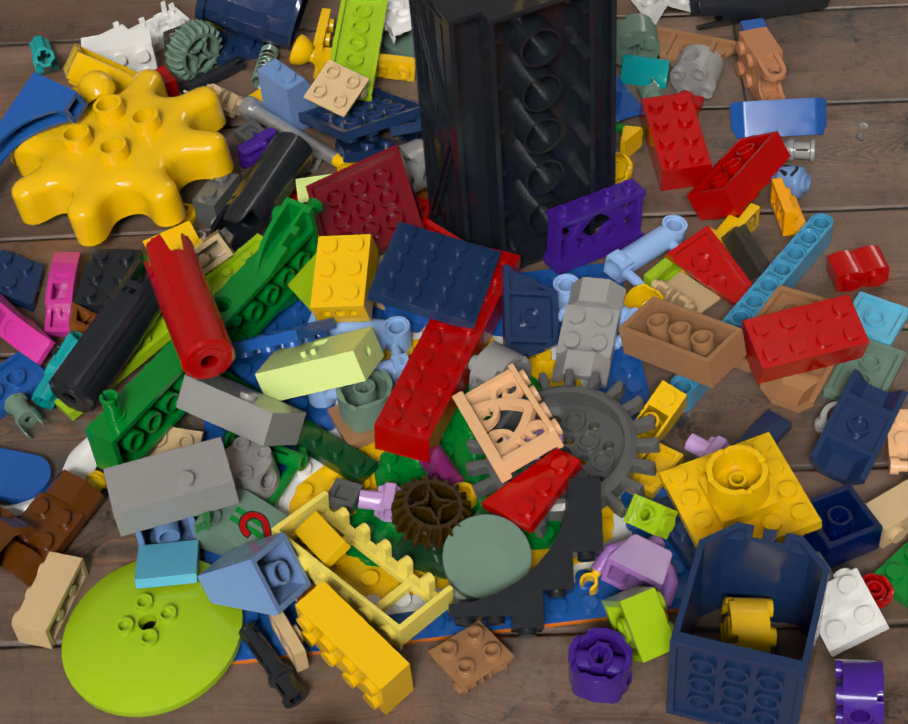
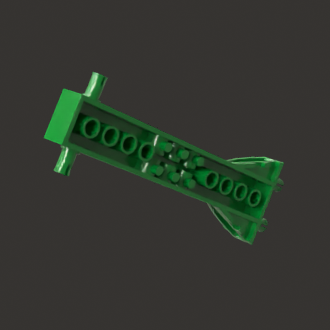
M286 197L281 206L277 205L272 211V221L262 238L259 249L246 260L245 264L229 278L219 291L214 293V299L232 343L258 335L278 313L297 302V295L287 284L317 252L319 236L317 235L315 217L323 210V205L318 199L310 198L304 204ZM172 340L162 347L161 351L144 366L143 370L125 386L119 395L112 389L103 391L104 396L99 395L103 411L85 429L97 467L105 469L145 458L186 413V411L176 407L186 373L181 368Z

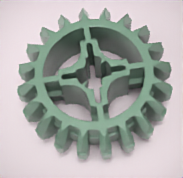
M196 19L194 21L189 20L187 24L182 23L181 29H175L176 34L170 37L171 42L166 45L169 50L165 52L167 57L165 62L168 64L171 72L177 77L190 80L198 72L206 73L208 70H212L214 63H217V57L221 56L219 50L223 47L220 44L222 38L219 35V31L207 21Z

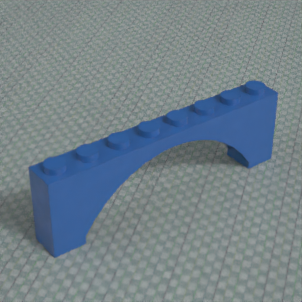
M33 72L0 121V166L18 146L35 134L59 124L68 122L75 124L88 103L77 91Z

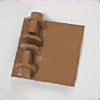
M481 621L475 622L473 626L465 628L428 651L432 659L454 681L452 687L458 695L469 693V690L477 686L476 681L482 685L485 682L484 676L490 680L496 673L506 670L508 664L511 663V659L515 658Z

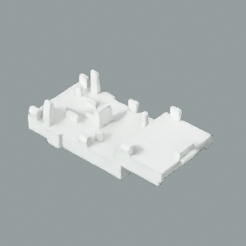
M388 0L384 30H388L394 44L396 35L400 36L402 33L412 30L409 0Z
M165 1L160 2L162 12L154 15L153 18L145 21L144 17L138 19L139 24L130 29H127L123 24L119 25V22L116 21L112 23L113 29L102 34L150 27L155 51L157 52L166 48V45L171 42L170 37L176 34L175 29H181V24H187L190 19L176 8L174 3L168 4L169 10H167Z

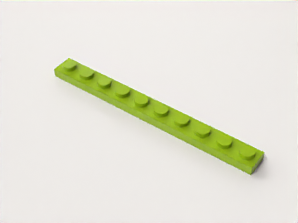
M257 233L234 252V255L223 261L206 275L213 295L259 249L263 236ZM162 313L109 389H113L171 340ZM60 399L54 401L56 406L72 421L83 414V412L69 408Z

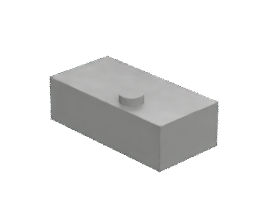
M185 375L176 407L262 446L297 445L306 412L220 375L209 379H194L191 376Z
M221 437L103 469L113 515L121 536L200 515L207 511L239 504Z

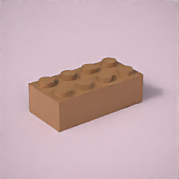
M654 296L618 328L625 354L712 389L747 355L743 330L741 328Z

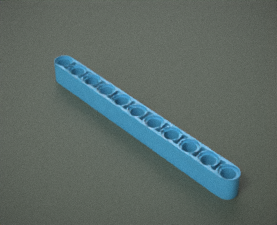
M817 213L811 216L725 316L722 322L741 328L743 320L756 317L779 285L794 288L830 245L834 224L833 218L825 213ZM677 374L670 381V385L687 394V407L684 412L690 411L710 388Z

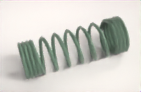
M266 44L261 48L251 79L252 85L257 89L260 88V84H258L259 81L255 78L258 77V72L256 71L260 66L265 65L261 64V62L263 61L267 64V62L278 57V49L273 45ZM272 50L276 54V56L270 52L263 53V51ZM267 53H268V54L273 55L274 57H269V56H266V55H264V54H267Z

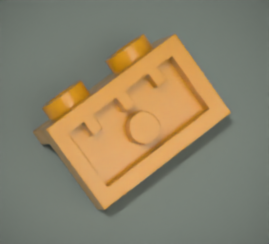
M782 178L772 179L770 204L782 236L796 235L806 223L796 196L791 195L789 187H785Z

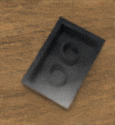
M91 249L74 303L98 314L135 261L141 260L142 264L132 280L136 281L139 278L145 280L147 271L143 262L142 250Z

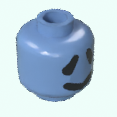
M785 164L771 178V181L775 178H782L785 187H789L791 195L796 196V199L801 198L810 190L811 175L807 173L803 166Z

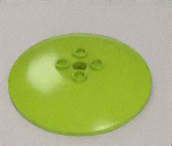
M199 560L198 575L211 565ZM137 561L101 579L76 605L63 634V667L76 692L87 703L99 710L125 717H146L163 714L197 699L214 686L226 673L234 661L242 642L238 632L244 626L243 609L211 603L199 579L196 583L136 589L134 579ZM147 622H156L153 628L142 630V627Z

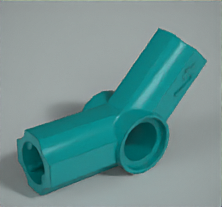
M41 35L33 37L29 45L36 73L42 75L59 70L54 50L51 49L48 38H43Z
M70 330L57 354L54 353L43 373V379L39 382L31 398L37 406L43 409H53L54 401L57 398L50 389L49 381L83 335L81 332Z

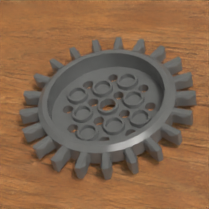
M566 369L564 385L551 387L545 372L540 373L538 384L541 390L537 392L542 400L538 403L540 404L544 401L553 416L549 420L555 418L557 422H560L559 426L564 433V448L559 450L570 453L572 456L580 459L581 462L588 461V463L582 464L583 467L574 478H600V481H603L600 483L601 508L603 509L608 506L613 513L623 518L626 512L623 502L618 497L624 491L633 496L634 493L645 496L643 484L632 479L634 474L656 476L657 473L655 461L639 459V454L660 452L658 437L637 438L639 434L656 429L653 415L632 421L631 417L644 409L642 398L637 395L621 405L618 401L625 394L623 382L618 380L605 394L599 391L601 387L599 372L594 371L586 387L576 386L572 369ZM512 410L500 411L501 415L498 423L489 432L497 429H508L514 432L520 423L523 412ZM537 414L534 420H540ZM595 427L599 428V429L596 430V431L591 430L592 428H595ZM501 437L500 439H498L497 443L502 442V441H503V437ZM468 439L467 446L470 454L485 455L477 440ZM568 441H574L570 445L566 444ZM607 447H613L610 451L605 450ZM554 449L548 451L547 453H545V454H543V455L549 454V453L552 452ZM487 456L486 459L466 463L469 477L484 474L490 475L489 478L472 485L477 500L499 490L542 458L521 467L523 468L521 472L514 471L510 473L512 478L504 483L500 481ZM566 489L535 529L537 538L543 539L549 521L562 522L565 510Z

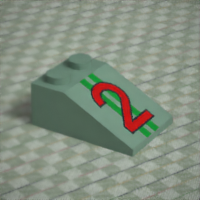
M235 486L239 504L210 511L211 528L196 533V524L203 522V515H200L193 524V530L196 540H199L200 548L223 556L232 548L271 536V528L288 516L248 490Z

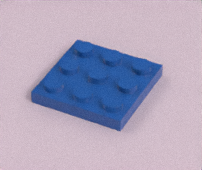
M333 317L270 331L232 344L238 359L254 356L258 353L265 354L277 351L280 348H292L328 336L327 331L336 328L335 319Z

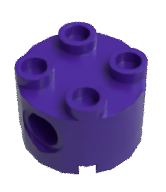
M592 628L587 630V634L581 637L579 634L573 639L568 655L569 681L573 693L591 702H608L610 704L619 702L632 682V648L630 644L628 646L625 642V637L609 628Z
M835 659L836 679H842L836 680V705H843L836 706V724H884L883 661Z

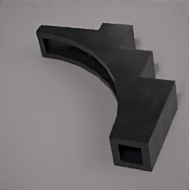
M572 478L568 480L565 510L559 532L551 548L535 568L520 581L497 594L476 601L449 604L448 621H455V626L464 627L473 626L474 621H486L488 626L505 625V620H510L511 633H518L520 638L537 637V632H542L544 629L543 595H548V599L551 600L566 599L567 594H572L574 590L573 557H577L578 562L596 561V557L604 552L600 478Z

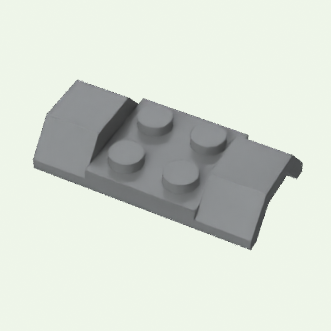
M582 277L572 284L556 350L557 356L551 379L553 383L564 380L566 369H572L575 379L589 380L595 371L600 374L601 388H607L626 295L624 287L611 279Z

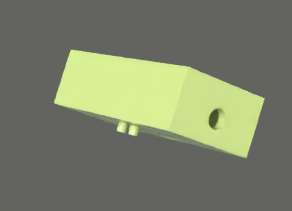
M371 326L303 343L292 348L278 349L260 367L255 376L264 395L281 401L364 382L380 363L384 354Z

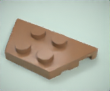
M657 26L660 43L658 59L670 60V67H674L680 53L688 45H706L710 47L709 51L713 54L715 51L720 54L723 61L736 53V42L738 41Z

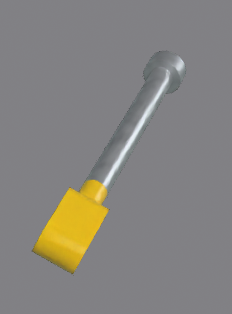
M247 96L241 101L238 113L242 118L247 121H258L268 128H274L277 133L294 132L305 139L312 150L322 156V160L336 167L337 171L357 163L343 162V157H340L339 152L264 109L262 101L257 98Z

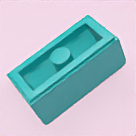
M623 55L620 79L624 84L645 87L652 83L650 78L652 77L661 89L667 88L670 79V60Z

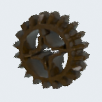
M424 474L421 481L413 477L409 484L403 483L401 489L397 490V493L394 495V502L391 505L392 524L396 525V533H403L404 542L413 540L414 548L422 544L426 551L430 546H434L439 552L442 545L445 544L448 535L453 536V528L455 526L461 527L460 522L472 517V511H470L471 501L466 500V492H459L458 484L449 485L448 478L442 482L438 480L437 475L432 480H429Z

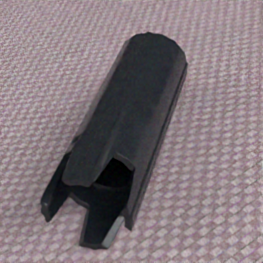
M689 0L691 15L715 17L716 21L696 25V29L701 30L737 24L744 20L766 19L825 9L831 0Z
M292 132L276 134L213 221L210 233L212 234L218 229L221 231L226 227L233 234L230 246L234 252L257 233L264 236L272 221L273 209L277 205L281 206L285 198L291 196L296 188L295 179L303 178L313 163L314 155L308 142Z
M141 260L135 261L49 381L52 393L69 408L83 413L94 411L100 402L99 395L104 396L103 391L110 388L162 313L149 276L145 280L142 278L136 281L132 280L142 264Z

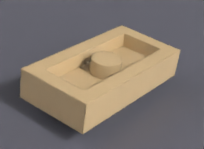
M283 611L279 615H269L271 627L296 671L299 673L309 668L306 650L302 645L304 640L298 626H291Z

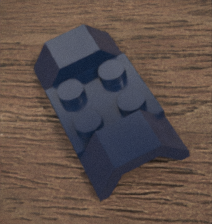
M854 369L809 459L817 471L846 486L864 484L908 392L900 390L888 393L868 384L861 372Z

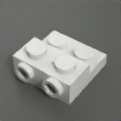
M857 568L838 570L833 575V580L829 581L827 585L820 635L832 657L890 629Z

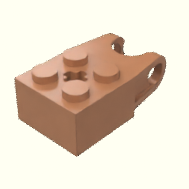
M767 27L740 31L739 41L736 42L738 62L735 63V70L737 76L742 78L744 87L749 89L757 101L785 99L781 80H784L787 76V69L782 60L783 50Z

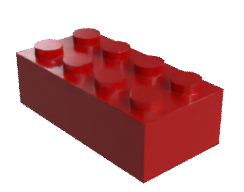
M690 92L642 98L640 121L660 191L696 186L711 170L712 162Z
M778 131L739 138L687 194L700 220H718L722 217H728V215L738 217L745 211L744 208L758 197L759 191L771 182V178L791 157Z
M849 294L743 320L741 325L747 353L746 359L756 384L860 359L870 343Z

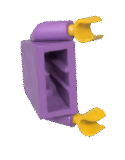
M633 534L626 541L621 540L606 545L604 552L597 557L591 566L593 568L592 572L581 576L580 587L582 589L586 582L592 581L594 585L590 588L589 593L590 595L596 594L599 590L598 578L601 574V580L623 591L635 586L655 587L656 591H659L664 598L666 608L663 610L668 620L669 616L666 610L667 607L672 606L679 581L675 566L670 563L673 554L664 548L665 543L663 539L652 535L647 540L637 534Z

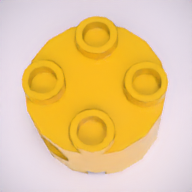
M725 597L721 607V615L727 616L724 618V623H720L721 642L771 653V647H775L777 643L776 628L770 626V618L773 617L774 611L773 600L763 597Z

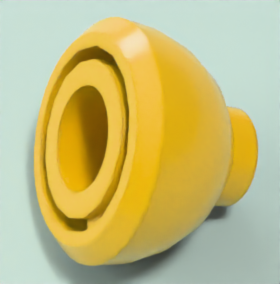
M301 34L296 39L289 57L290 64L300 66L309 62L313 63L315 49L307 36Z

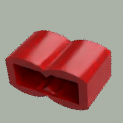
M869 245L854 251H838L827 256L826 270L837 292H851L862 286L876 287L888 281L890 268L879 246Z

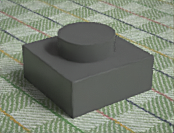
M250 120L233 132L235 139L243 143L253 137V131L258 134L265 129L254 120Z
M336 478L328 492L329 508L338 510L341 507H345L350 514H353L359 503L360 489H364L363 485Z

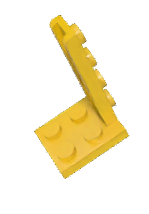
M322 8L313 42V46H315L313 79L317 78L325 64L330 60L334 37H331V33H334L335 19H331V9ZM380 54L376 77L414 82L415 59L413 57Z

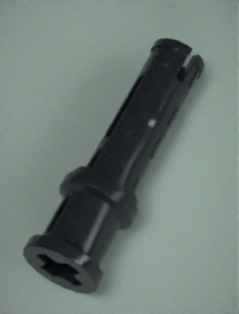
M235 56V58L206 73L198 72L194 78L187 82L181 81L179 89L182 94H185L184 90L191 91L201 86L215 84L245 69V63L243 61L235 65L242 60L240 56Z
M255 622L245 624L238 634L268 675L269 686L273 689L275 688L283 699L282 704L286 709L296 707L306 699L309 694L308 689L299 684L294 676L293 668L280 660L275 650L257 627V624Z

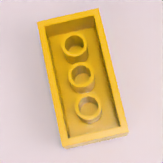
M324 580L295 604L298 614L296 621L302 629L303 640L310 647L316 645L322 651L320 654L324 661L332 668L336 665L343 672L341 675L345 682L353 689L357 686L364 693L363 698L372 709L376 710L379 708L387 715L414 690L410 663Z

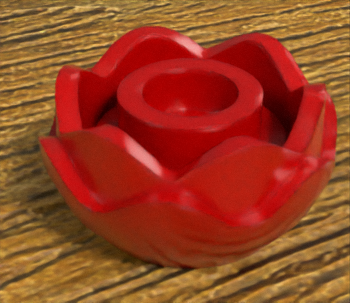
M868 573L862 577L879 609L891 603L894 587L888 578L873 573Z

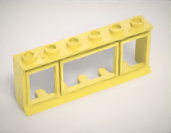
M325 490L271 528L272 535L285 532L306 575L314 581L316 586L324 580L375 631L399 650H402L405 643L448 610L449 604H453V587L448 585L439 593L435 591V577L430 572H427L421 578L414 575L413 561L408 555L396 561L392 558V546L387 539H383L375 545L371 542L370 528L366 523L360 524L355 529L350 525V515L345 507H341L335 513L329 509V493ZM317 511L349 546H354L402 584L374 605L328 569L317 556L313 557L294 542L299 537L294 531L310 515ZM412 591L425 601L426 604L401 624H398L384 612Z

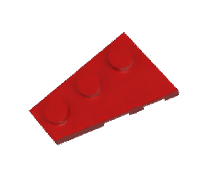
M709 225L664 256L732 306L737 304L753 285Z
M556 448L482 501L483 509L511 521L516 526L532 534L565 491L568 480L574 478L583 467L581 460Z

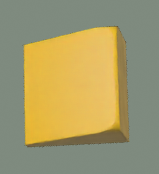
M626 125L623 127L620 153L630 157L642 146V127Z

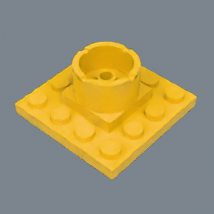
M769 432L659 472L660 481L675 510L678 511V515L696 549L699 540L737 522L754 525L752 535L754 538L762 539L765 528L776 530L777 543H784L787 533L802 536L822 528V520Z

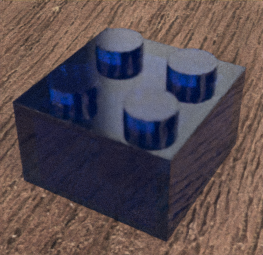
M850 483L809 499L822 520V528L803 536L829 568L879 549L883 526Z

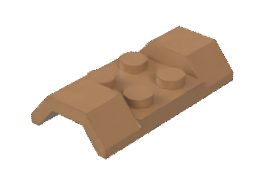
M837 364L761 383L760 389L772 404L799 413L814 406Z

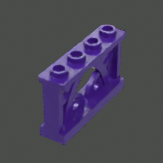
M628 179L547 210V252L544 253L543 262L557 275L603 258L617 249L621 250L644 235L641 231L643 197L646 196V189L635 180ZM603 214L610 217L597 233L588 235L582 232L596 215ZM564 227L569 230L567 234H562Z

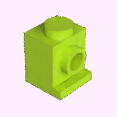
M634 493L623 522L667 540L669 533L675 526L678 511Z

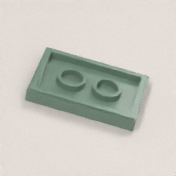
M869 339L870 343L862 358L837 364L823 390V397L838 401L854 369L861 372L868 384L889 392L906 359L907 352Z

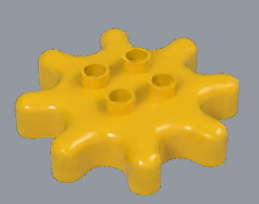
M140 70L133 77L130 85L122 92L105 95L88 103L75 124L68 122L56 125L35 134L23 142L12 154L21 175L24 177L14 183L11 189L12 198L23 222L28 225H37L57 215L68 213L69 221L79 244L87 247L95 246L105 241L115 223L130 215H147L155 224L161 227H171L180 223L186 216V210L179 191L189 182L229 175L234 169L227 141L220 132H216L226 124V118L217 92L211 87L201 86L180 96L169 97L163 79L156 70ZM78 87L70 88L78 92Z

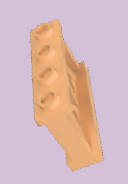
M513 363L508 365L509 369L468 393L463 394L461 391L452 396L502 483L512 478L510 473L555 447L560 449L564 446L559 438L564 433L555 418L549 420L553 416L544 401L540 404L538 403L542 399L534 385L528 388L531 385L528 376L523 369L518 372ZM515 386L516 391L514 393L508 394V389ZM512 410L523 412L520 423L514 432L508 429H497L489 432L498 423L501 415L500 411ZM536 414L540 420H534ZM486 416H491L490 419L483 420ZM538 429L544 430V433L538 437L536 434H533ZM504 437L502 442L497 443L498 439ZM526 437L532 439L529 442L524 441Z

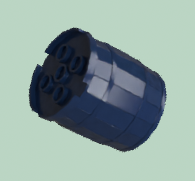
M197 0L195 20L208 21L240 36L289 50L300 27L308 0Z

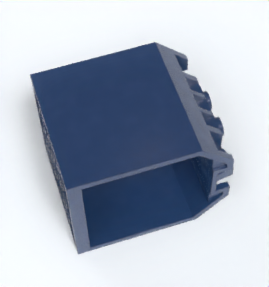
M737 522L699 540L670 639L666 713L708 724H800L819 640L830 568L803 536L787 533L784 544L777 543L776 530L765 528L762 539L752 537L754 525ZM725 597L771 598L774 611L770 621L797 625L807 638L802 661L695 636L699 618L721 608Z

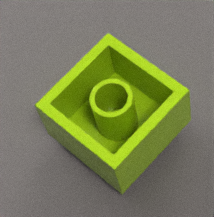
M635 586L601 600L612 630L624 636L628 646L630 644L632 648V661L644 663L669 652L674 625L671 621L667 620L663 610L666 608L664 598L659 591H656L655 587Z

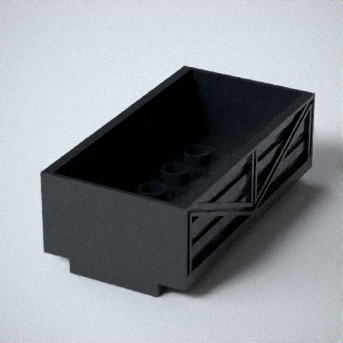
M409 0L430 220L464 241L521 255L520 269L543 261L544 253L547 252L548 217L546 216V211L615 185L617 0ZM603 214L596 215L582 232L588 235L594 234L595 228L602 226L610 217ZM564 227L562 234H567L569 230Z

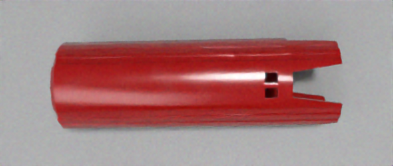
M181 233L183 250H170L162 236L158 234L146 244L150 263L148 261L143 262L181 368L187 376H191L194 379L216 377L224 373L232 365L235 358V350L193 243L188 236Z

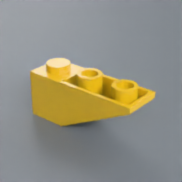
M662 380L644 406V409L641 410L635 419L653 415L656 429L639 434L637 438L658 437L660 443L686 409L687 394ZM649 453L639 454V459L645 460Z

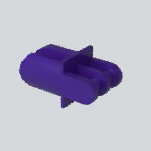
M267 128L258 134L253 131L252 138L236 146L241 168L245 169L255 164L269 142L276 135L274 128Z

